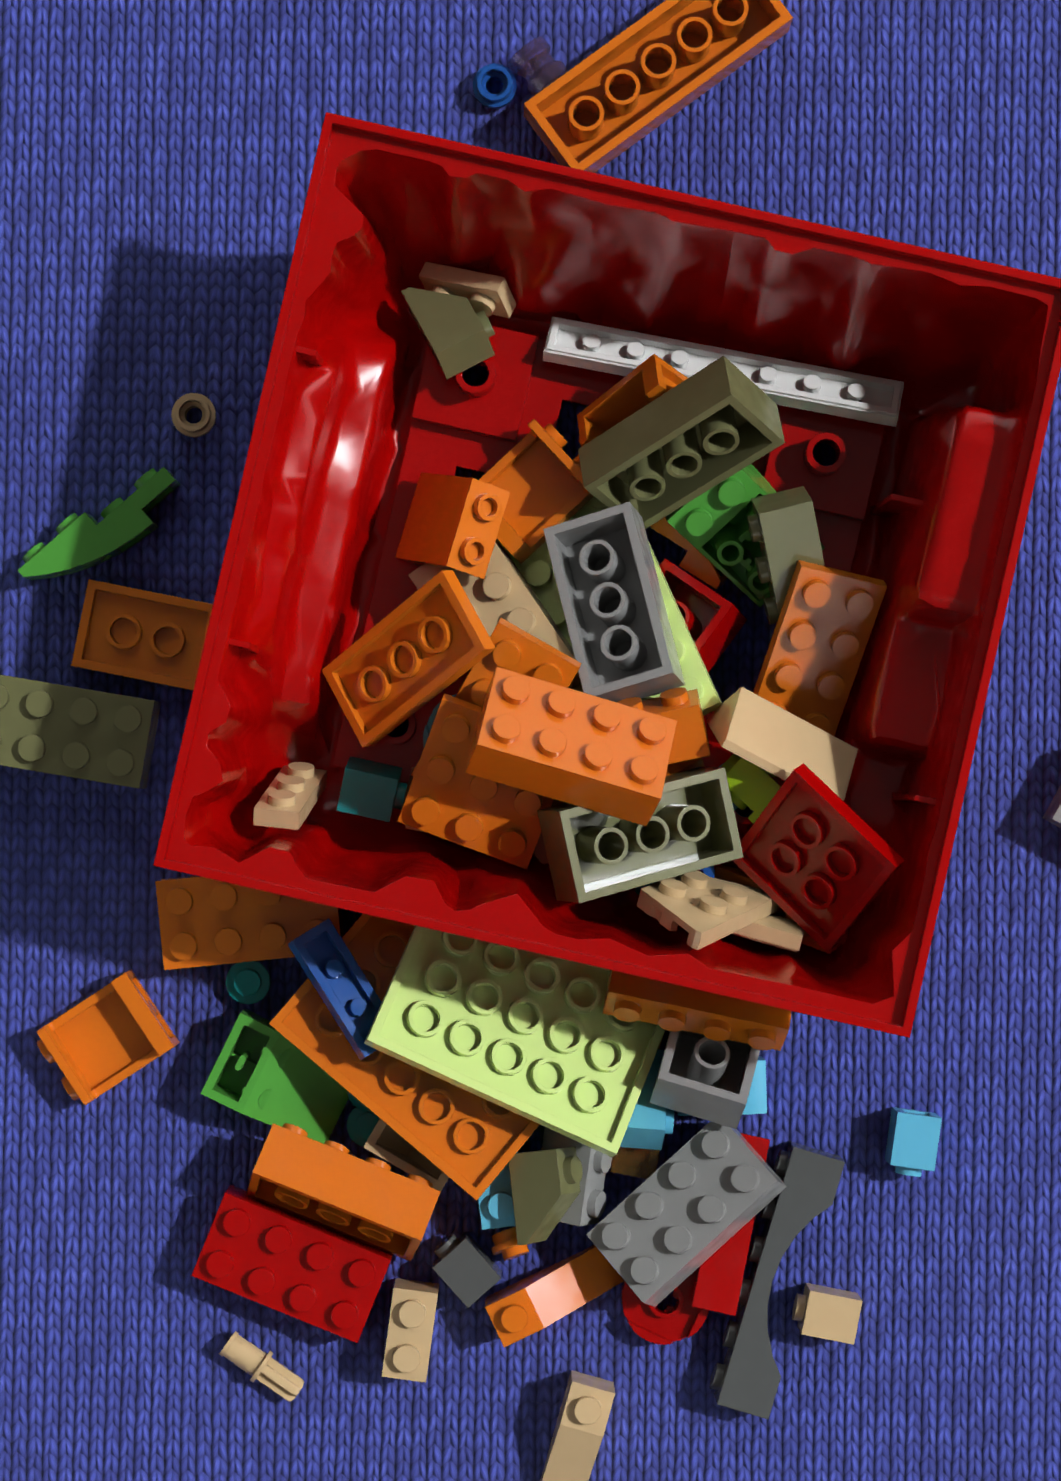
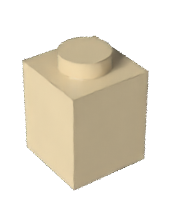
M805 1283L804 1293H797L795 1296L792 1320L798 1321L797 1327L801 1335L854 1345L863 1301L856 1292Z

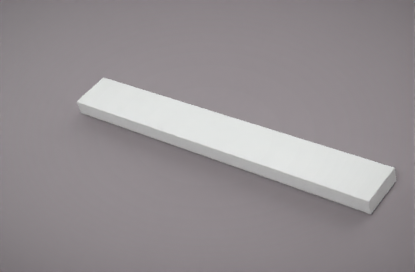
M552 316L543 351V361L627 376L650 356L655 354L689 378L720 357L725 356L777 405L896 427L904 387V382Z

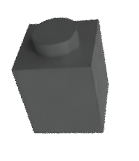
M467 1231L459 1238L454 1234L450 1235L434 1250L438 1257L433 1261L432 1269L467 1308L501 1279L502 1270Z

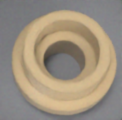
M185 394L175 402L172 408L173 424L185 436L201 437L207 434L215 424V407L202 394ZM192 408H198L202 411V418L198 423L193 424L187 421V413Z

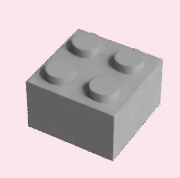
M683 1030L678 1032L669 1031L649 1103L737 1129L747 1103L760 1050L752 1048L749 1044L731 1040L714 1041L698 1033Z

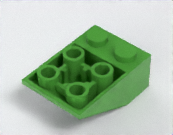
M750 464L667 515L666 520L756 605L761 607L764 604L763 598L770 597L768 583L761 584L755 558L762 556L760 542H752L747 524V516L754 514L752 498L776 493V490ZM821 543V548H822V550H824L825 547H824V545Z
M245 1008L240 1012L200 1094L271 1126L273 1123L281 1127L285 1123L298 1126L308 1133V1138L324 1144L326 1140H329L349 1099L347 1090L270 1026V1020Z

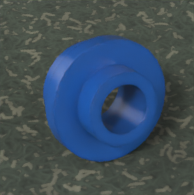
M496 63L485 65L478 70L473 79L474 95L477 101L487 108L498 109L505 107L513 100L516 94V78L512 71L504 65ZM499 81L503 85L502 91L498 94L488 92L486 86L489 82Z

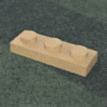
M293 762L288 764V766H283L255 805L253 825L299 830L326 788L327 770L314 769V765L307 762Z

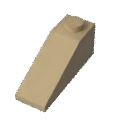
M571 1370L540 1481H589L615 1397L614 1382Z

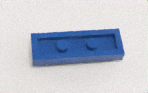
M327 919L292 940L288 946L358 1058L362 1060L376 1051V1049L364 1044L382 1001L331 920Z

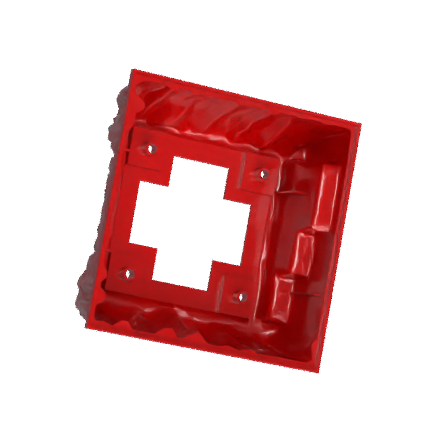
M326 112L153 866L910 1038L1061 368V278ZM425 262L504 277L516 301V306L510 318L496 315L488 316L495 335L489 337L495 355L477 364L483 366L489 374L486 382L480 386L467 384L463 379L464 371L446 379L401 291L408 287L425 290L419 278ZM552 316L904 382L896 427L777 405L785 443L752 463L776 492L801 486L805 487L813 501L820 542L825 547L822 553L826 567L884 580L887 585L835 737L858 749L844 802L906 861L850 928L846 942L830 954L802 943L800 950L793 952L733 934L696 950L686 944L689 932L678 925L677 931H669L656 918L637 907L639 895L635 892L636 888L583 903L557 901L549 863L543 865L534 854L526 870L430 833L405 829V824L397 822L401 813L400 809L394 808L390 822L336 811L345 767L350 756L401 767L400 782L408 784L411 769L416 766L424 749L423 733L425 725H427L428 719L433 713V709L441 702L444 693L451 696L458 693L471 670L469 669L408 718L409 727L404 735L400 737L387 735L377 744L369 747L361 746L322 672L323 668L418 590L409 574L420 566L395 558L420 473L455 476L457 467L487 473L531 431L527 425L530 421L535 419L542 428L551 423L556 429L562 401L589 406L625 377L543 361V351ZM821 443L830 445L836 454L835 463L830 466H823L817 463L813 457L815 445ZM708 713L703 717L709 739L710 756L701 758L705 767H719L734 753L726 750L719 744L706 722L710 715ZM293 762H307L313 764L314 769L327 770L326 788L299 830L253 825L255 805L283 766H288V764ZM734 810L741 841L753 823L748 819L749 816H740ZM733 861L718 864L741 869Z

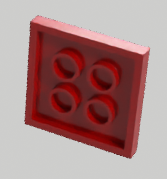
M804 763L792 771L740 841L744 857L732 860L827 953L838 945L906 861Z

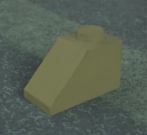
M412 287L401 291L413 319L446 379L495 355L489 341V337L495 335L494 329L484 310L475 313L467 297Z
M576 1146L516 1153L509 1161L518 1245L546 1241L581 1192L580 1181L583 1170L581 1161L576 1155Z

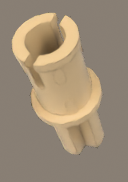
M236 1331L219 1353V1355L224 1356L252 1376L250 1378L252 1383L255 1380L259 1381L288 1402L296 1398L304 1385V1380L271 1357L273 1355L272 1351L265 1353L240 1336Z

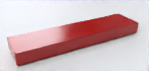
M741 1133L766 1162L770 1139ZM755 1216L698 1267L691 1307L736 1316Z

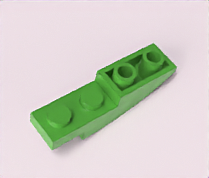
M165 467L161 468L158 472L154 468L150 469L135 482L134 486L137 490L125 501L121 497L115 499L101 512L100 515L104 518L101 522L97 523L86 512L80 516L76 513L68 516L55 529L58 535L46 546L43 542L38 543L23 556L22 560L25 564L18 569V572L29 580L55 578L94 567L120 555L159 527L148 513L181 484Z

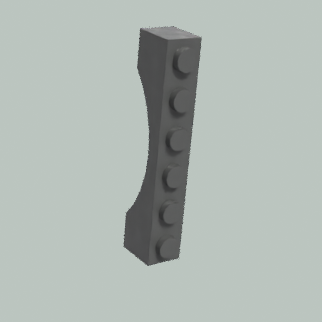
M789 1141L787 1151L780 1150L777 1155L773 1171L787 1187L766 1205L760 1213V1218L766 1219L762 1235H754L749 1248L747 1260L753 1262L749 1278H743L738 1302L740 1309L736 1321L729 1320L724 1332L722 1346L728 1347L723 1364L716 1362L710 1380L709 1388L715 1390L714 1396L718 1405L769 1419L781 1379L780 1372L773 1358L768 1335V1301L772 1281L782 1256L796 1235L814 1217L833 1205L845 1161L838 1155Z

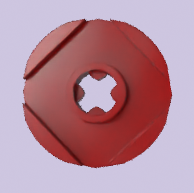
M698 1268L673 1290L672 1295L677 1299L676 1305L667 1304L664 1310L658 1309L657 1306L644 1304L625 1281L623 1282L621 1289L623 1313L632 1330L637 1335L651 1343L666 1345L673 1344L674 1341H680L685 1337L689 1338L697 1333L704 1324L709 1310L691 1307Z

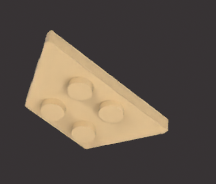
M697 870L664 879L641 888L637 907L656 918L669 931H677L679 925L689 932L686 944L696 950L777 912L779 906L762 889L709 877Z

